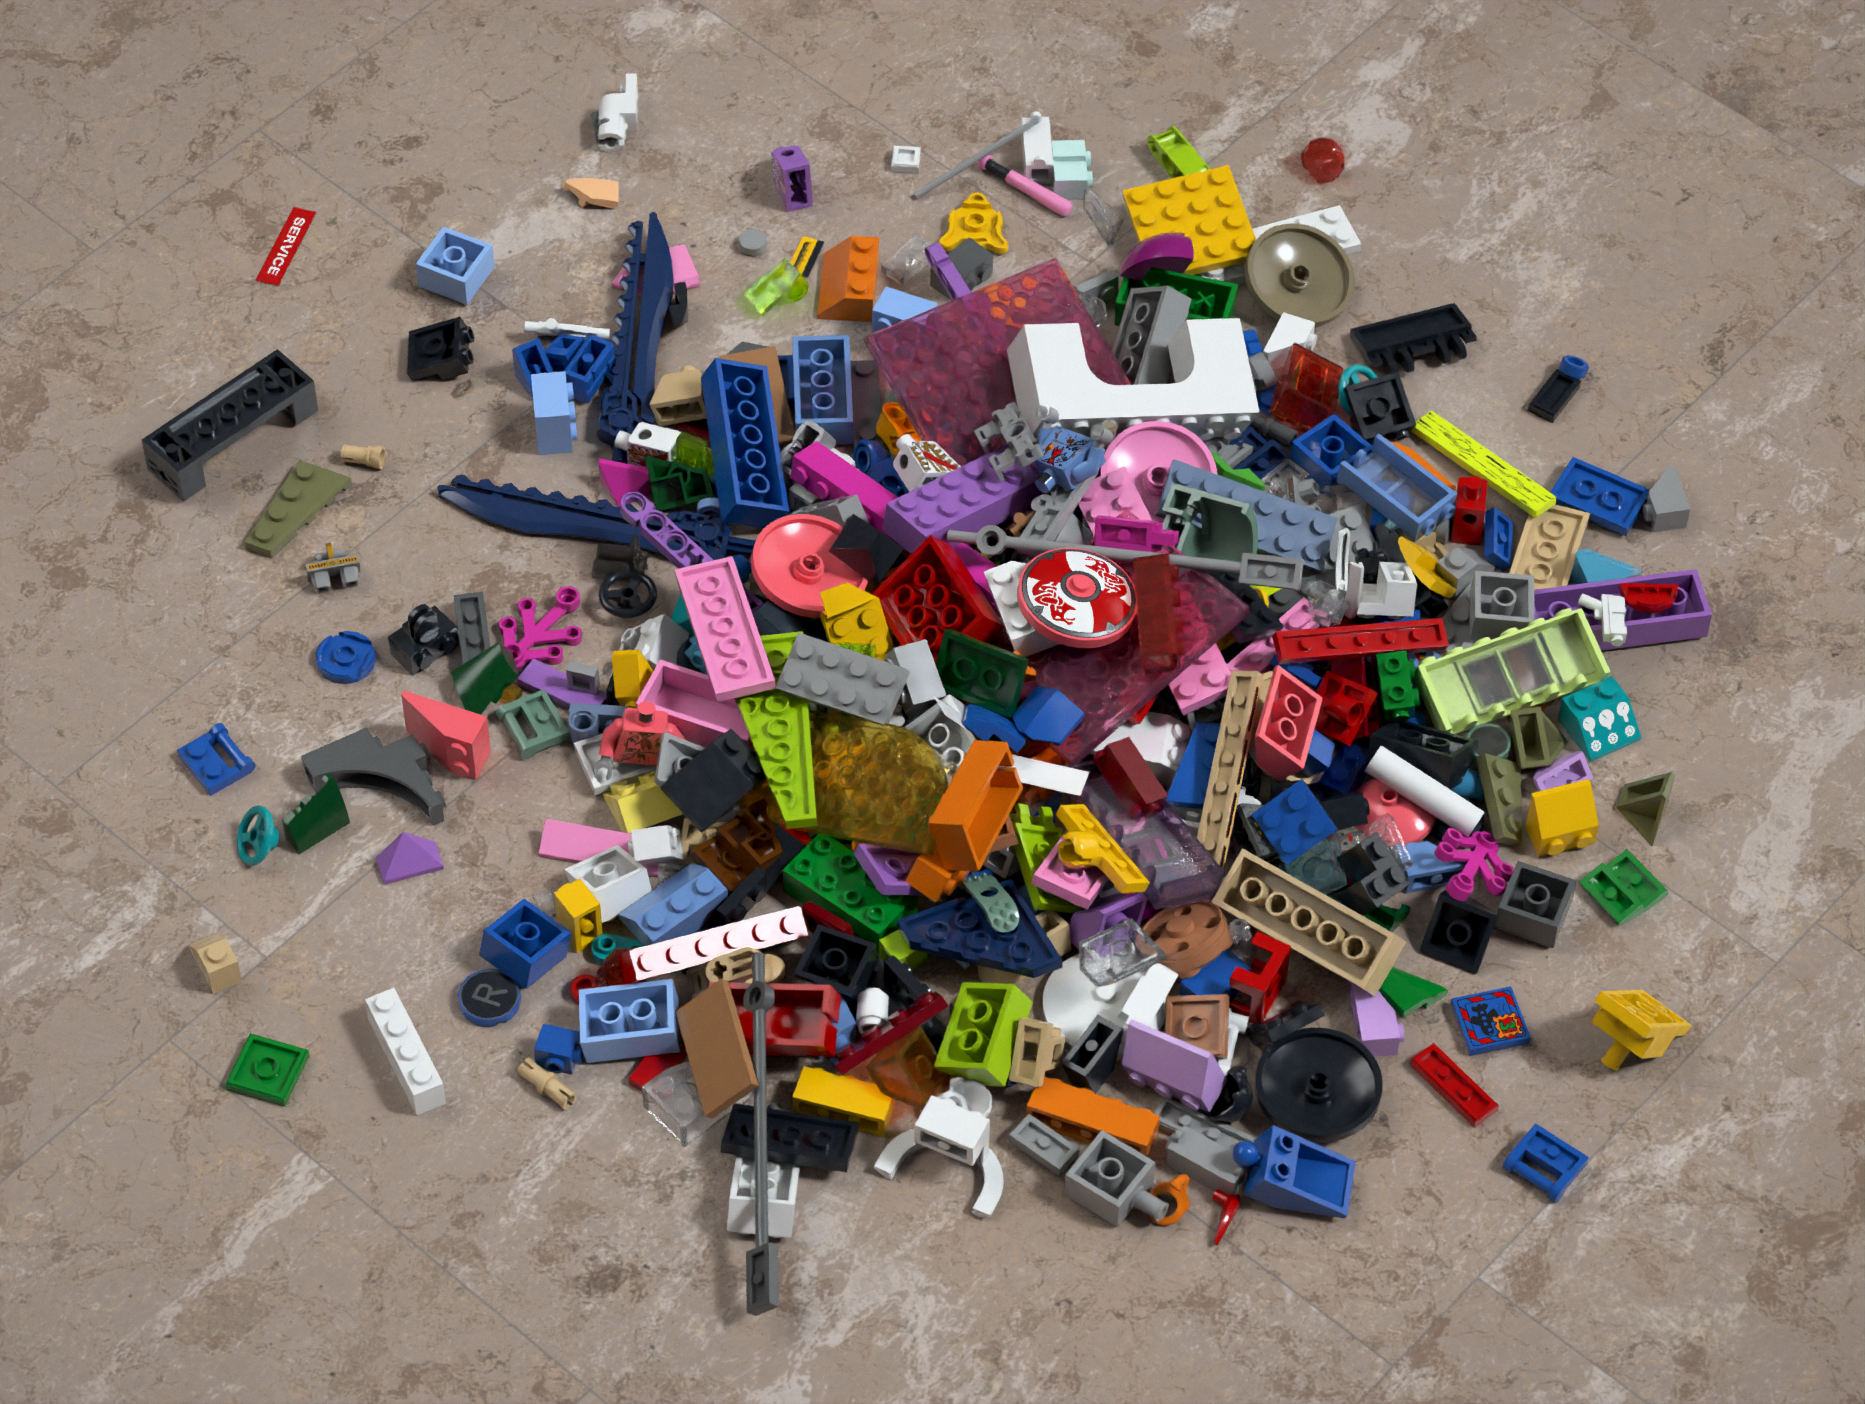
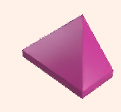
M600 458L598 462L600 482L618 507H620L622 497L629 492H638L645 497L652 494L646 467Z

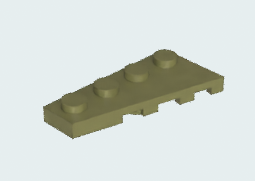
M299 460L246 539V550L272 559L297 536V531L303 525H309L316 518L315 514L324 506L329 507L341 490L346 491L352 485L351 478Z

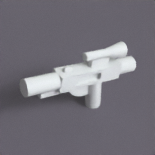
M549 318L546 322L525 321L524 332L537 333V336H559L560 334L580 336L586 339L589 335H594L604 340H609L610 329L562 324L553 318Z

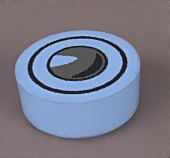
M717 498L700 500L697 504V513L721 518L719 500Z

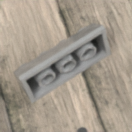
M1168 285L1132 288L1103 382L1111 385L1166 384L1172 369L1168 343L1188 317L1192 299Z

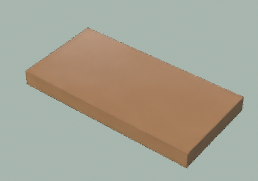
M772 346L719 356L720 359L767 366L779 448H784L792 443L795 433L776 347Z
M723 979L718 980L675 1011L704 1115L711 1119L759 1087L729 982Z

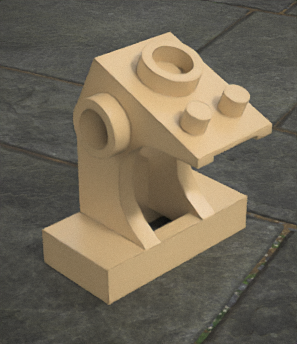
M1026 1017L1019 1018L1009 1081L1035 1087L1043 1086L1045 1073H1054L1055 1069L1061 1067L1066 1038L1064 1034H1061L1062 1029L1053 1027L1052 1023Z

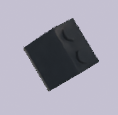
M818 924L793 975L795 978L813 984L831 985L837 992L852 997L865 989L877 965L876 943Z

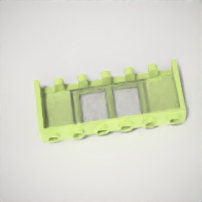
M1571 608L1559 611L1554 615V618L1545 621L1544 618H1538L1530 622L1526 628L1520 630L1516 627L1510 628L1502 632L1498 638L1491 640L1490 637H1485L1476 641L1472 647L1463 650V647H1456L1448 651L1444 657L1436 659L1435 656L1420 661L1418 663L1419 666L1415 670L1416 678L1413 679L1435 729L1459 734L1472 729L1474 726L1487 724L1509 716L1511 710L1531 708L1606 679L1610 669L1582 608L1574 611Z

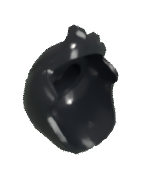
M1233 1066L1227 1071L1226 1077L1228 1082L1210 1112L1204 1110L1205 1115L1209 1119L1236 1122L1246 1117L1252 1106L1253 1093L1245 1075L1247 1072L1245 1067Z

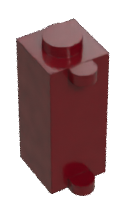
M1130 737L1109 743L1104 749L1093 755L1094 763L1132 820L1143 816L1148 819L1160 812V805L1168 795Z

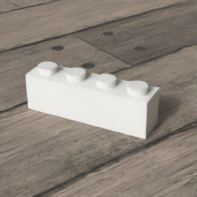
M395 988L365 999L368 1020L416 1115L418 1116L445 1105L446 1099L443 1082Z

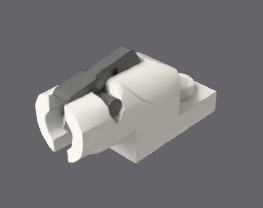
M626 74V85L620 86V93L604 95L600 102L599 110L591 114L596 143L602 151H619L624 147L627 132H637V74Z

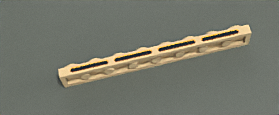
M1231 671L1184 902L1201 900L1212 903L1214 896L1221 886L1264 677L1259 671Z

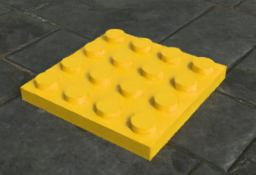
M1229 165L1122 190V197L1138 243L1151 236L1168 232L1183 233L1185 237L1191 238L1194 259L1185 270V274L1196 275L1245 263L1248 252L1256 241Z

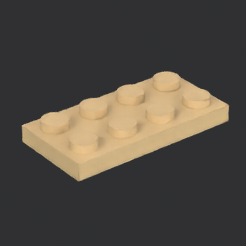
M1555 504L1537 518L1528 514L1509 574L1534 576V590L1567 586L1572 575L1577 550L1580 549L1590 513Z

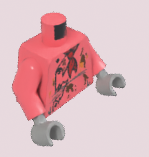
M641 702L637 708L624 709L622 718H616L604 729L599 750L601 759L594 764L595 778H597L598 770L602 767L608 769L606 779L609 780L611 778L612 766L609 763L610 757H613V762L657 766L663 732L684 739V736L675 724L669 722L668 713L656 710L655 705L651 702Z

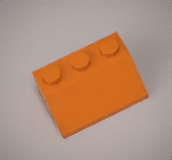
M850 236L824 253L817 319L872 322V309L875 306L879 269V237Z

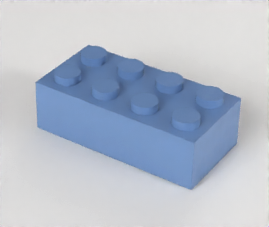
M849 335L792 337L795 431H797L801 424L810 419L836 440L835 445L853 444Z

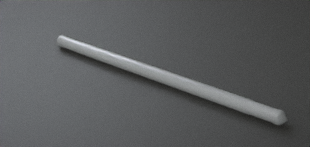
M1033 118L914 192L912 198L918 199L1038 124L1040 118Z

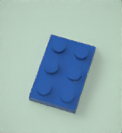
M1572 457L1550 493L1556 496V505L1590 513L1589 521L1626 536L1643 510V505L1647 503L1650 489Z

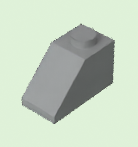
M1674 465L1668 466L1648 493L1647 503L1643 505V517L1646 522L1649 521L1652 532L1687 527L1690 507Z
M1456 547L1437 562L1435 573L1456 589V592L1451 597L1455 601L1470 582L1472 583L1475 570L1493 572L1495 566L1474 549Z

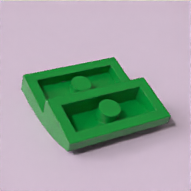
M1628 849L1624 850L1606 866L1601 863L1579 881V884L1619 925L1636 918L1668 895V890Z

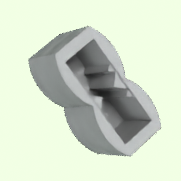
M810 419L800 425L794 434L792 443L780 452L783 473L788 478L791 475L793 455L816 441L829 450L835 447L836 440Z

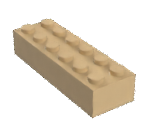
M1243 848L1212 900L1213 904L1266 935L1290 945L1294 951L1373 996H1376L1406 944V941L1396 934Z

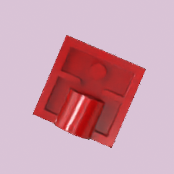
M1327 671L1315 692L1323 698L1315 730L1327 738L1350 747L1378 693L1371 688Z

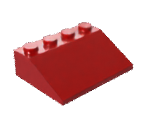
M932 535L872 593V595L879 598L886 622L901 646L926 639L935 665L944 630L952 629L989 643L1005 627L952 545Z

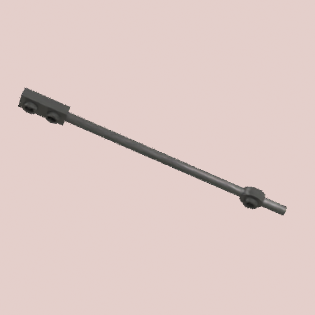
M762 952L752 954V983L746 989L743 998L745 1009L753 1012V1068L759 1087L754 1089L755 1248L746 1251L747 1313L754 1316L779 1307L778 1245L768 1242L765 1013L774 1004L775 994L773 987L765 983V954Z

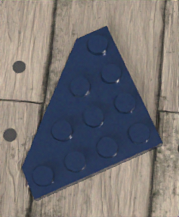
M1012 879L999 883L1013 899L1018 909L1020 919L1018 925L1012 931L1005 933L995 931L990 926L984 910L970 894L897 920L898 930L912 950L1031 978L1063 968L1062 958ZM989 890L982 892L980 895L991 897L995 896L997 892Z

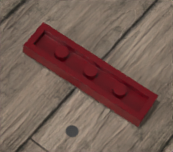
M936 991L934 993L926 992L914 1001L915 1005L906 1011L900 1009L888 1017L889 1022L880 1028L874 1026L866 1030L861 1035L863 1039L853 1045L848 1043L835 1051L836 1056L830 1059L836 1071L844 1075L949 1007L943 996Z

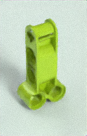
M1170 126L1168 131L1156 136L1152 134L1147 136V144L1151 154L1171 178L1211 169L1175 126Z

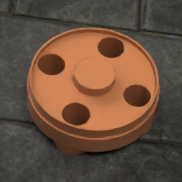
M1201 900L1186 901L1163 909L1145 923L1139 934L1140 948L1146 964L1151 967L1153 964L1160 963L1178 973V978L1182 979L1198 974L1203 967L1216 960L1223 951L1230 948L1233 944L1230 928L1220 908L1211 902Z

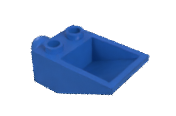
M1274 1125L1257 1137L1253 1143L1241 1141L1234 1146L1232 1157L1236 1164L1242 1167L1250 1166L1245 1191L1246 1196L1276 1208L1338 1218H1346L1348 1216L1356 1161Z

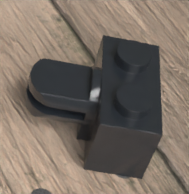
M426 604L415 607L409 613L408 621L402 624V628L388 636L391 656L412 676L421 670L427 669L435 660L444 654L452 652L459 645L457 626L435 605L431 608Z

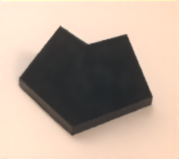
M852 514L829 552L877 586L904 548L869 523Z

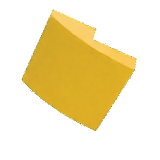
M1400 536L1397 540L1400 550L1413 573L1430 590L1450 599L1456 592V589L1435 573L1436 564L1439 560L1422 546Z

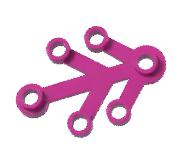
M571 586L560 588L556 593L557 604L536 625L534 620L536 613L535 601L531 598L521 599L518 602V613L523 620L525 636L518 643H516L515 634L517 633L516 620L513 617H504L500 620L499 629L500 633L504 636L505 644L503 646L512 652L517 670L521 669L526 662H531L533 658L538 661L546 660L551 665H557L563 661V649L559 645L554 644L546 649L529 650L534 644L565 641L569 646H576L581 643L582 632L577 626L548 631L565 613H573L579 607L580 594L576 588ZM507 625L512 626L511 628H504ZM572 634L577 635L576 637H569ZM552 653L558 654L557 656H551Z
M1448 828L1442 837L1443 842H1440L1434 851L1435 856L1443 862H1467L1462 872L1458 873V875H1453L1446 885L1448 894L1456 900L1466 901L1474 890L1473 877L1478 870L1486 883L1487 890L1494 896H1502L1514 868L1500 860L1497 855L1499 846L1494 840V836L1486 831H1476L1471 837H1466L1458 830ZM1458 846H1460V847H1467V848H1469L1471 851L1455 850V849H1456ZM1485 859H1488V861L1490 862L1491 866L1494 869V874L1492 873Z

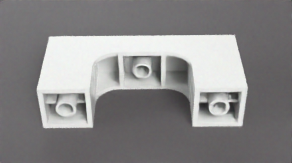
M1240 318L1186 320L1168 343L1175 383L1111 385L1098 379L1088 367L1079 323L1026 324L1007 349L1017 406L1021 413L1019 417H1024L1034 438H1038L1039 428L1043 426V421L1039 420L1036 416L1037 408L1043 405L1047 407L1048 413L1050 407L1056 409L1059 413V419L1055 424L1051 425V429L1057 425L1090 438L1091 428L1095 424H1102L1110 420L1118 424L1115 438L1121 432L1136 424L1163 421L1174 423L1190 430L1202 441L1212 439L1213 437H1224L1226 440L1236 439L1241 436L1259 414Z

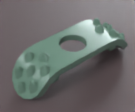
M984 872L979 876L973 875L972 879L967 877V879L963 880V883L959 886L961 891L969 893L984 910L990 926L995 931L1005 933L1015 929L1020 919L1016 904L992 875H987ZM989 890L997 892L995 896L991 897L980 895L982 892Z

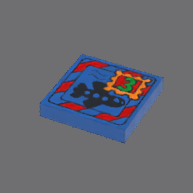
M1511 986L1451 999V1007L1469 1056L1530 1043L1531 1037Z

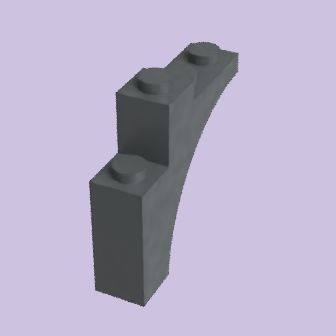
M366 727L301 756L304 775L315 793L326 784L322 777L330 773L334 777L339 789L370 788L388 792L405 799L417 807L433 826L444 821L443 808L446 807V803L439 790L435 792L432 788L433 784L427 766V761L430 760L429 752L424 743L419 744L413 734L383 747L380 739L377 736L373 737Z

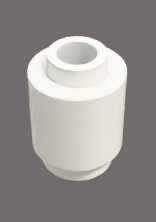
M867 988L857 996L856 1025L859 1027L861 1034L874 1026L880 1028L888 1022L889 997L881 989Z

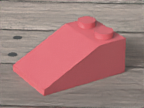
M403 691L401 697L406 731L410 735L413 734L419 744L424 743L428 752L448 771L453 772L459 777H469L476 780L491 754L487 716Z

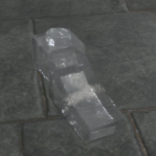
M1307 580L1302 590L1307 593L1309 600L1306 613L1314 616L1312 621L1321 626L1329 627L1330 624L1340 625L1349 605L1348 602L1344 601L1346 591L1322 580Z

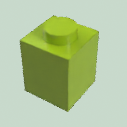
M899 930L879 940V957L883 962L894 955L901 963L905 962L912 970L927 963V953L910 949Z

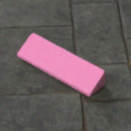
M546 819L539 856L579 863L616 845H619L630 854L628 839L632 838V834ZM641 863L647 868L649 876L658 877L662 863L653 865Z

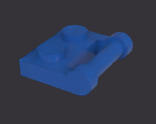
M222 723L213 725L208 733L177 749L180 760L210 796L249 775L256 767L254 761L249 756H245L228 736V730ZM219 743L236 765L229 768L212 746Z
M1535 1123L1508 1155L1502 1168L1509 1173H1517L1546 1192L1548 1198L1557 1203L1566 1189L1588 1164L1589 1157ZM1525 1156L1559 1179L1556 1183L1552 1182L1521 1162V1159Z

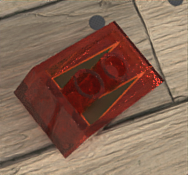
M1294 342L1273 392L1269 413L1276 416L1278 420L1286 421L1298 427L1303 433H1306L1331 415L1336 414L1339 397L1338 383L1343 373V367Z

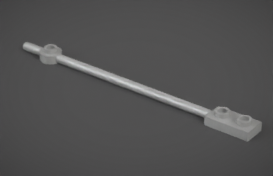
M995 525L984 526L978 533L948 530L947 533L948 542L977 545L981 552L989 556H997L1006 548L1046 552L1058 548H1080L1096 552L1110 560L1240 574V584L1300 590L1304 563L1303 559L1242 553L1241 562L1010 537ZM992 536H996L998 539L995 546H989L988 543Z

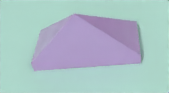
M1583 751L1556 758L1550 766L1538 767L1533 777L1537 791L1593 779Z

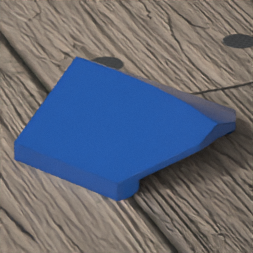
M1036 686L1013 713L1012 717L1018 732L1028 738L1051 742L1056 746H1061L1083 720L1085 713L1058 689Z

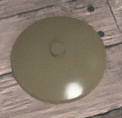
M1289 223L1268 229L1254 242L1245 261V280L1251 296L1264 312L1277 321L1280 320L1284 312L1315 322V327L1323 326L1335 320L1344 311L1353 295L1355 276L1348 255L1336 240L1312 226Z

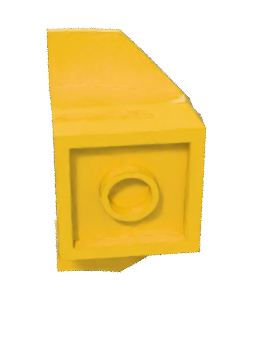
M847 582L819 592L825 610L821 612L820 616L828 642L885 661V656L894 646L879 598Z

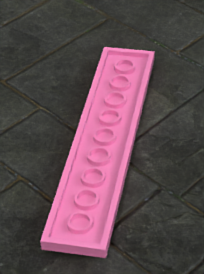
M1125 465L1095 478L1078 504L1094 539L1095 518L1098 515L1153 521ZM1162 545L1161 551H1153L1155 553L1170 554L1166 545ZM1112 560L1127 573L1136 588L1138 608L1135 620L1182 714L1186 715L1226 697L1231 672L1177 567Z

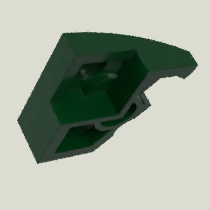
M654 456L644 457L656 510H668L698 503L705 498H714L707 469L654 458Z
M499 642L451 672L456 690L465 710L480 715L491 701L496 704L500 700L503 691L519 675L512 652Z
M330 773L322 777L326 784L315 795L307 793L298 807L282 820L286 840L299 854L350 823L343 797L334 777Z

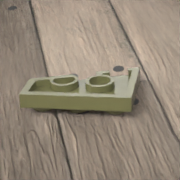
M1484 753L1476 757L1494 840L1514 846L1522 842L1521 770L1516 762Z

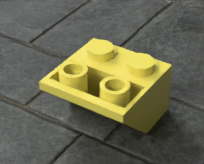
M655 771L639 775V781L628 784L627 781H622L611 785V791L603 793L604 799L622 832L631 834V830L644 829L683 814L654 782Z

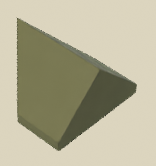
M1541 706L1510 711V750L1520 770L1550 766L1568 740L1543 713Z
M1672 772L1624 784L1616 808L1651 846H1653L1669 803L1675 777Z

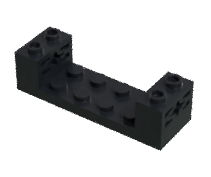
M278 349L144 437L142 445L147 469L184 502L206 487L202 466L204 462L279 412L284 414L295 425L317 412L318 405L314 380Z

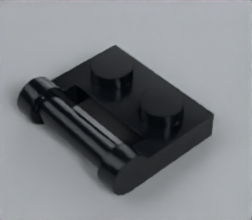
M1298 1000L1292 1003L1288 1010L1260 1024L1254 1023L1248 1026L1246 1033L1254 1044L1273 1043L1324 1017L1325 1014L1320 1004L1308 1005L1307 1002Z

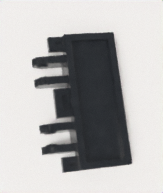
M1455 303L1350 329L1351 340L1370 366L1382 365L1387 374L1398 372L1397 362L1400 363L1407 373L1413 372L1415 368L1414 361L1409 352L1413 357L1434 352L1439 360L1445 364L1451 361L1449 349L1454 352L1459 360L1467 357V350L1463 341L1465 343L1477 341V336L1472 331L1471 323Z

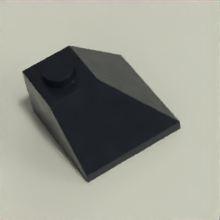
M1444 890L1439 894L1419 951L1478 973L1499 915L1475 899L1468 897L1466 901H1459L1450 896L1447 890Z

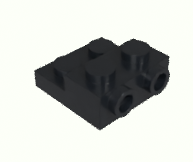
M456 317L409 331L407 375L413 381L438 373L440 378L445 380L468 373V365L474 362L472 351L469 348V344L475 340L472 328L467 326L461 317Z
M1399 372L1352 384L1343 389L1352 417L1349 419L1352 429L1371 446H1373L1375 436L1381 434L1384 438L1392 436L1393 441H1397L1410 436L1409 431L1417 425Z

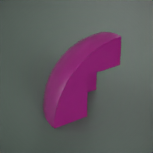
M1168 232L1157 234L1141 241L1125 257L1121 266L1120 276L1141 281L1151 266L1183 274L1194 259L1191 238L1185 237L1183 233Z

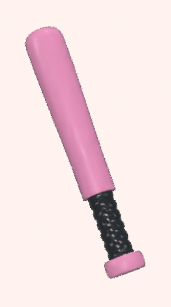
M988 154L979 160L978 166L980 169H988L1001 176L1008 184L1060 216L1065 217L1072 211V203L1020 173L1009 170L993 161L991 155Z

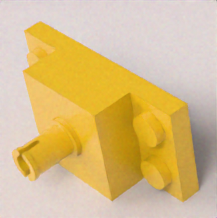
M1642 989L1600 991L1594 1000L1601 1007L1591 1022L1615 1039L1601 1061L1615 1071L1620 1069L1621 1064L1630 1051L1640 1058L1662 1057L1674 1037L1685 1036L1692 1026Z

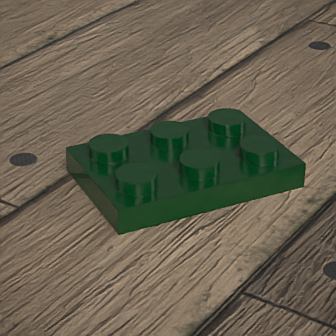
M947 629L944 630L936 668L945 693L1010 718L1017 708L1029 659L955 630Z

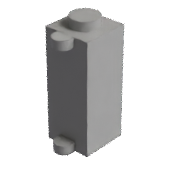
M1185 1125L1181 1130L1178 1129L1166 1142L1164 1148L1167 1151L1166 1165L1182 1174H1187L1189 1178L1213 1191L1219 1189L1230 1195L1237 1194L1248 1179L1250 1166H1239L1234 1161L1231 1150Z

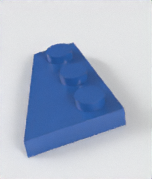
M1197 721L1167 794L1168 797L1165 799L1164 806L1203 809L1221 723Z

